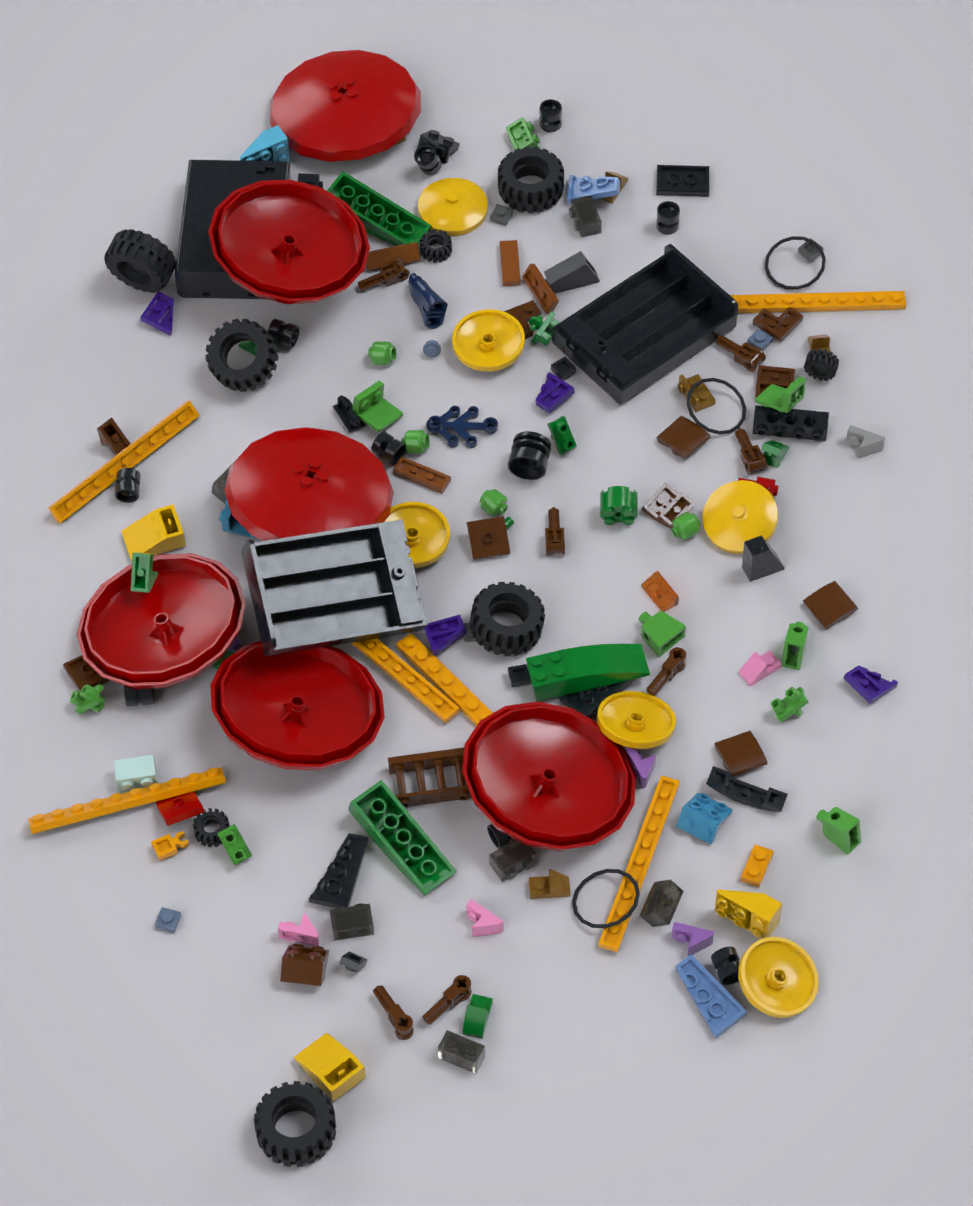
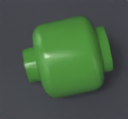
M376 341L368 350L369 358L376 365H390L397 355L395 346L391 342Z
M408 430L401 439V442L406 445L405 449L408 454H422L430 446L429 435L423 430Z
M496 489L486 490L479 500L481 509L492 517H496L499 514L503 515L508 509L506 505L507 497Z
M685 512L673 520L672 533L676 538L688 540L699 532L700 521L695 514Z

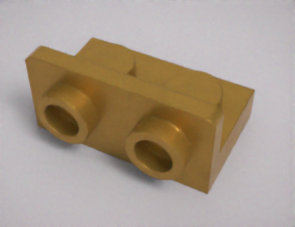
M683 374L679 376L677 386L680 393L685 395L686 401L687 394L693 384L702 380L699 374L687 379ZM705 383L697 386L691 394L690 405L695 412L715 405V399Z

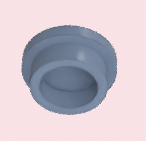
M429 340L423 346V353L428 357H437L441 353V346L437 341Z

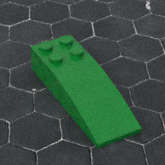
M344 171L341 172L327 190L351 207L364 223L366 233L396 246L417 242L418 245L423 234H426L431 228V225Z
M642 644L588 645L526 658L536 702L650 675Z
M380 780L350 802L348 811L390 861L424 895H427L457 873L456 869L383 780Z

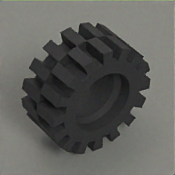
M433 229L432 233L430 230L427 231V234L424 233L423 237L420 238L421 256L423 255V258H427L429 262L433 260V263H436V260H439V263L442 262V259L447 260V256L450 257L452 253L451 236L447 235L445 231L442 233L440 229L438 232H436V229ZM440 244L442 247L431 248L430 245Z
M813 349L807 354L804 369L809 376L813 375L814 379L817 377L821 381L822 378L828 381V378L831 380L835 377L839 359H837L836 355H833V352L830 351L828 353L826 349L824 351Z
M208 808L209 812H206L204 809V813L196 815L197 818L193 820L195 838L198 842L201 841L203 846L207 843L208 847H211V844L217 847L218 842L222 845L217 833L230 827L228 817L223 811L219 813V809L215 808L214 812H212V808ZM209 823L219 825V829L215 832H206L204 827Z

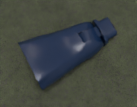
M412 273L408 281L411 296L420 309L424 325L429 329H436L443 324L448 303L434 292L421 276Z

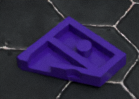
M158 291L141 315L140 321L171 336L174 299Z
M549 372L546 375L547 380L545 384H542L541 392L536 398V405L551 413L573 395L575 390L574 387Z
M461 615L427 623L428 625L424 629L433 656L466 633Z
M859 665L847 672L843 678L870 704L895 689L898 685L896 680H892V682L881 678V674L871 672Z

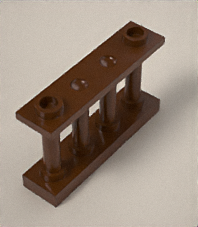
M464 747L388 757L389 774H396L399 794L395 796L401 804L408 808L410 806L454 800L465 801L472 798L462 773ZM455 766L457 787L446 788L443 767ZM435 769L438 789L426 791L423 770ZM404 772H416L419 792H406Z

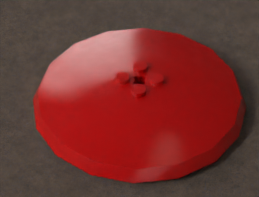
M363 50L333 51L304 61L283 78L270 101V125L272 127L278 125L288 138V147L301 156L327 162L360 160L388 150L411 131L421 113V91L407 69L385 55Z
M294 180L258 181L233 191L215 208L208 231L214 257L233 282L257 297L284 304L318 303L342 293L364 271L370 250L364 223L345 201L321 187Z
M309 427L275 431L252 442L230 466L224 489L233 517L252 536L262 541L383 523L390 516L394 494L384 465L364 444L336 431Z
M193 553L154 556L153 571H157L158 575L149 593L131 591L132 564L100 585L82 611L77 638L83 659L101 677L133 689L166 688L199 676L221 660L238 637L246 604L239 579L219 561Z
M261 641L243 646L222 661L210 684L212 712L229 741L253 759L285 770L319 771L347 763L375 741L385 718L382 691L368 669L343 650L332 646L265 657Z
M538 701L504 706L480 720L465 743L462 773L475 806L497 830L527 846L554 851L590 847L619 830L635 805L636 776L625 749L620 744L607 738L596 721L572 708Z

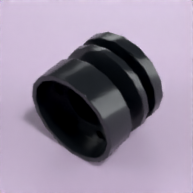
M531 431L516 434L508 460L510 472L526 480L542 478L546 474L551 452V442L542 434Z

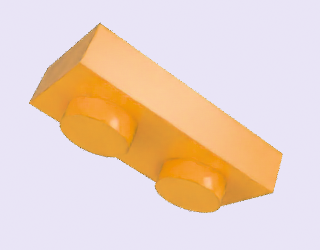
M754 844L740 881L760 887L774 851Z

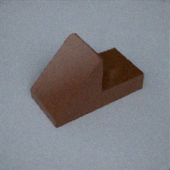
M112 417L97 428L102 446L107 444L115 456L131 444Z

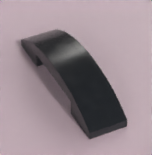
M715 766L712 767L706 782L709 787L734 801L767 811L781 812L788 796L787 793L771 787L765 790L731 777V772Z

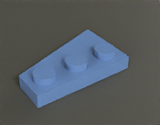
M570 175L567 201L569 204L619 195V178L599 176L597 179L590 178L589 176L576 178L575 175Z

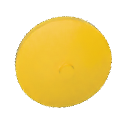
M445 178L435 181L422 191L418 199L419 218L431 225V231L436 229V232H438L440 229L442 233L445 231L450 236L464 235L474 231L484 222L488 213V200L484 191L477 184L462 178Z
M484 309L470 313L458 322L453 331L452 345L456 357L467 367L478 371H498L512 365L521 356L525 346V334L519 321L512 315L500 310Z
M745 480L729 482L716 489L706 501L702 515L703 526L708 538L715 546L726 552L743 554L745 541L761 535L767 542L771 539L778 525L777 505L770 492L755 482Z
M404 502L391 507L390 516L385 522L403 519L408 540L406 546H409L411 552L408 555L409 558L412 557L414 568L430 565L446 552L450 543V527L442 512L422 502Z
M623 691L612 694L601 702L597 713V724L602 733L617 744L629 748L648 749L660 746L672 737L675 731L676 717L671 707L656 696L638 691Z
M782 937L760 939L744 952L739 962L738 978L744 995L755 1008L769 1016L777 1018L796 1016L808 1008L816 997L819 984L816 966L808 953L791 940Z

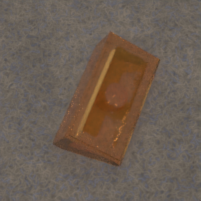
M659 571L654 572L641 584V587L661 611L665 612L678 605L679 596Z

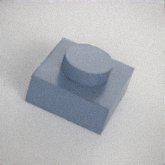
M761 329L756 330L747 339V344L762 351L773 342V337Z
M161 907L155 922V928L175 933L181 919V912Z

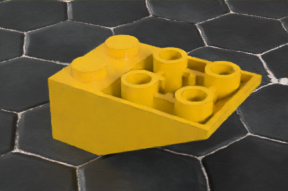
M174 504L153 510L121 531L131 562L134 552L149 553L154 556L186 546L184 532Z
M722 889L716 891L714 911L722 918L730 919L738 927L749 930L755 937H770L780 923L782 903L767 894Z
M327 1032L294 1056L297 1063L332 1102L366 1078L363 1064L351 1051Z

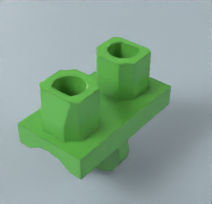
M86 684L81 689V692L77 690L72 692L70 702L77 706L75 712L81 714L90 708L96 712L104 709L105 700L100 696L104 686L99 684L92 687Z
M790 687L786 690V697L784 699L776 698L771 702L777 719L781 723L794 713L798 717L803 714L801 708L808 704L809 701L802 687L797 689Z
M236 824L217 833L234 865L252 856Z

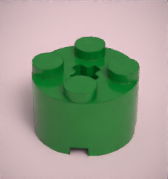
M612 486L608 487L606 492L604 490L601 491L600 517L604 520V524L613 525L615 522H623L625 525L633 524L638 516L637 492L635 490L634 492L629 491V487Z

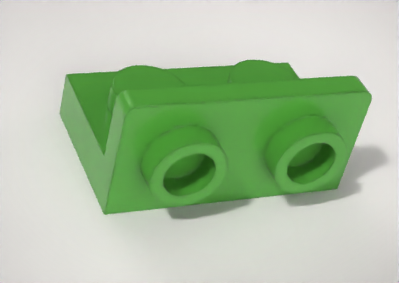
M522 117L505 127L514 149H524L527 146L529 148L539 147L540 140L533 133L535 129L530 121L527 122Z

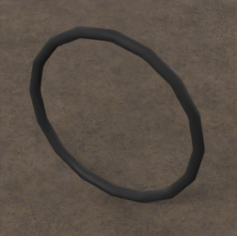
M791 236L780 240L771 247L766 255L765 270L768 278L775 285L784 289L799 290L809 287L820 278L825 270L826 258L823 249L815 241L806 237ZM790 240H804L813 244L820 251L822 257V266L817 276L810 282L800 286H786L777 282L771 276L768 268L769 257L774 249Z
M717 378L702 379L693 384L687 394V407L690 416L698 426L708 432L719 435L729 434L740 428L745 420L746 405L743 396L733 385L725 380ZM714 381L732 389L739 397L743 408L742 418L739 423L730 430L718 431L710 429L699 422L693 414L690 405L691 394L697 386L704 382Z
M604 869L594 872L582 880L575 890L572 900L574 914L581 923L591 928H609L619 925L630 917L638 905L640 897L638 883L630 874L620 869ZM605 873H619L629 878L634 885L636 896L631 909L619 920L608 924H593L584 920L578 913L576 905L578 893L589 880Z

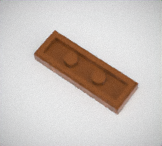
M517 240L500 241L503 286L521 285Z
M417 242L369 251L366 262L367 270L378 269L396 258H401L403 264L419 261L420 256Z
M529 264L522 278L545 313L550 314L551 311H554L559 300L537 266Z
M402 456L393 469V474L443 494L451 481V476Z

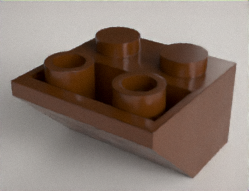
M302 944L289 945L282 957L280 982L322 986L325 979L329 950H325L321 946L308 948Z

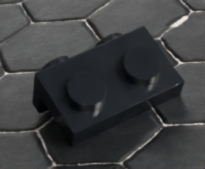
M430 130L420 135L417 148L422 145L432 146L440 157L441 162L446 163L450 153L459 149L460 143L455 142L451 137L440 135L436 130Z

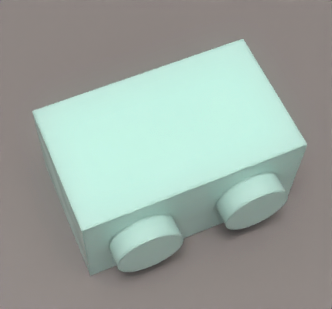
M153 755L114 760L118 791H129L140 787L145 788L153 783H157Z

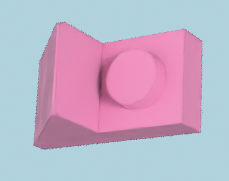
M770 650L761 656L755 652L739 670V674L751 687L780 669L782 663Z
M470 899L466 904V914L470 920L476 922L472 927V936L502 933L504 931L503 920Z
M306 913L303 914L300 926L293 922L279 923V938L319 946L318 933Z

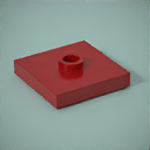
M194 791L155 802L156 808L167 826L204 813V808Z

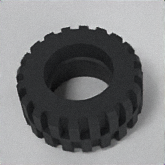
M529 146L524 147V149L518 148L501 160L498 166V193L503 202L509 204V207L512 209L516 208L519 212L528 211V213H533V211H537L539 213L543 209L548 210L551 208L552 204L555 205L563 195L564 167L560 159L552 152L549 153L547 149L543 148L542 150L535 146L534 148H529ZM525 176H537L544 180L535 184H527L518 179Z
M125 229L116 233L104 257L107 269H110V273L115 275L119 281H123L127 286H132L136 290L149 291L150 293L161 291L166 287L176 266L175 256L168 249V246L162 244L159 239L153 238L152 235L145 234L139 230L135 231L134 229Z
M233 319L230 324L228 321L223 323L224 327L221 329L218 327L215 330L216 334L214 336L211 335L209 338L210 345H206L208 354L205 355L212 375L223 386L229 387L233 391L239 389L240 392H246L247 388L253 391L257 389V385L262 387L266 384L264 380L267 378L270 380L273 376L271 371H276L277 368L275 361H278L279 355L276 353L278 348L274 343V339L263 326H260L255 321L250 322L249 319H242V322L239 319ZM242 341L255 343L257 354L251 365L240 370H234L228 366V353L234 345Z
M498 582V585H488L487 589L483 588L476 595L472 605L469 622L472 636L476 638V642L480 646H484L485 650L488 652L491 650L496 655L505 654V656H511V654H515L517 656L521 655L522 651L528 652L531 650V647L538 643L542 634L545 609L544 605L541 604V599L538 596H534L535 592L531 589L527 590L526 586L522 584L520 586L515 585V582H509V584ZM498 612H509L517 615L523 623L516 626H505L496 622L491 615Z
M294 1081V1084L289 1085L288 1082L281 1083L282 1087L277 1088V1086L271 1088V1093H265L261 1098L262 1103L259 1102L257 1104L256 1113L254 1114L256 1138L259 1147L263 1149L264 1154L268 1158L272 1156L273 1162L280 1164L282 1161L284 1166L291 1167V1164L303 1167L305 1162H308L309 1165L314 1163L316 1157L321 1159L325 1155V1149L330 1150L332 1140L336 1136L335 1111L330 1098L326 1094L323 1095V1090L319 1087L313 1089L312 1084L308 1082L305 1085H302L300 1081ZM292 1111L306 1112L315 1119L313 1128L308 1133L299 1137L282 1135L276 1130L275 1125L283 1115Z

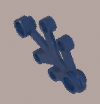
M451 406L449 411L442 416H431L426 422V428L431 433H439L443 436L451 448L458 446V437L451 435L446 429L454 430L466 441L468 448H475L477 446V438L471 436L465 430H484L488 434H493L498 430V421L493 417H488L483 423L466 422L470 418L475 419L478 417V408L471 406L468 408V411L460 416V408L458 406ZM451 417H452V418H457V419H455L453 422H446V421H448Z

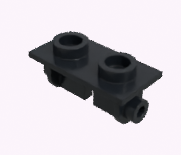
M343 395L339 396L337 404L333 408L349 433L366 426L360 417L356 416L352 411L353 404Z

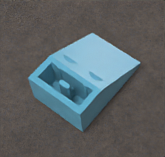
M278 125L267 129L240 156V160L290 162L288 138Z

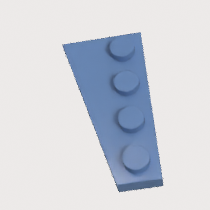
M692 954L676 965L679 977L715 1039L747 1015L745 1008Z

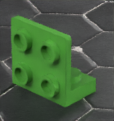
M799 376L787 388L771 384L755 398V402L764 407H771L779 412L788 413L804 398L806 378Z
M377 381L356 395L352 407L354 414L359 416L363 422L377 432L382 431L403 416V412L383 398L384 384L381 381Z

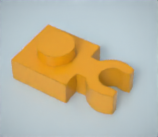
M184 831L178 832L174 838L167 834L151 841L159 861L178 854L177 848H187L189 846L188 839L180 841V839L185 838Z

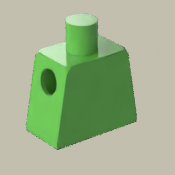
M659 611L653 617L647 612H643L638 619L643 624L641 626V637L658 657H661L685 637L686 626L663 611Z
M799 621L795 624H789L784 642L782 667L796 670L801 668L809 630L803 622ZM792 646L798 647L796 653L791 652Z
M834 807L829 812L824 809L818 812L816 819L823 825L824 836L847 855L861 843L860 820L838 807Z

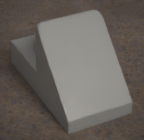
M850 425L846 441L860 446L858 458H862L882 451L885 437Z

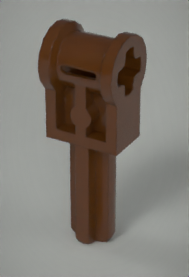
M396 258L388 264L379 267L378 274L359 281L358 287L361 291H364L383 282L389 286L406 280L410 272L403 266L402 259Z
M723 335L717 337L716 344L733 353L734 361L743 365L748 371H755L756 366L766 360V355L759 348H754L746 342L740 346Z
M738 428L735 431V436L742 448L740 449V458L747 474H752L753 471L760 469L763 471L767 470V462L759 446H752L746 431Z
M552 507V509L548 510L549 528H545L546 555H549V553L565 555L564 528H560L559 510Z
M675 647L670 650L669 657L662 665V670L647 687L649 694L656 696L668 680L672 681L678 672L685 669L686 651L683 648Z
M466 975L455 977L453 984L443 992V997L422 1016L423 1020L431 1025L449 1008L453 1010L461 1001L469 999L472 993L470 978Z
M383 985L376 986L373 993L387 1012L388 1019L395 1028L396 1036L401 1040L410 1039L414 1032L412 1018L404 1013L399 1004H395Z

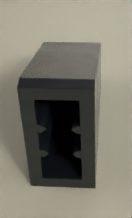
M582 251L544 271L545 280L555 293L600 282L595 268Z
M762 535L744 542L742 569L750 582L784 570L785 567L777 553Z

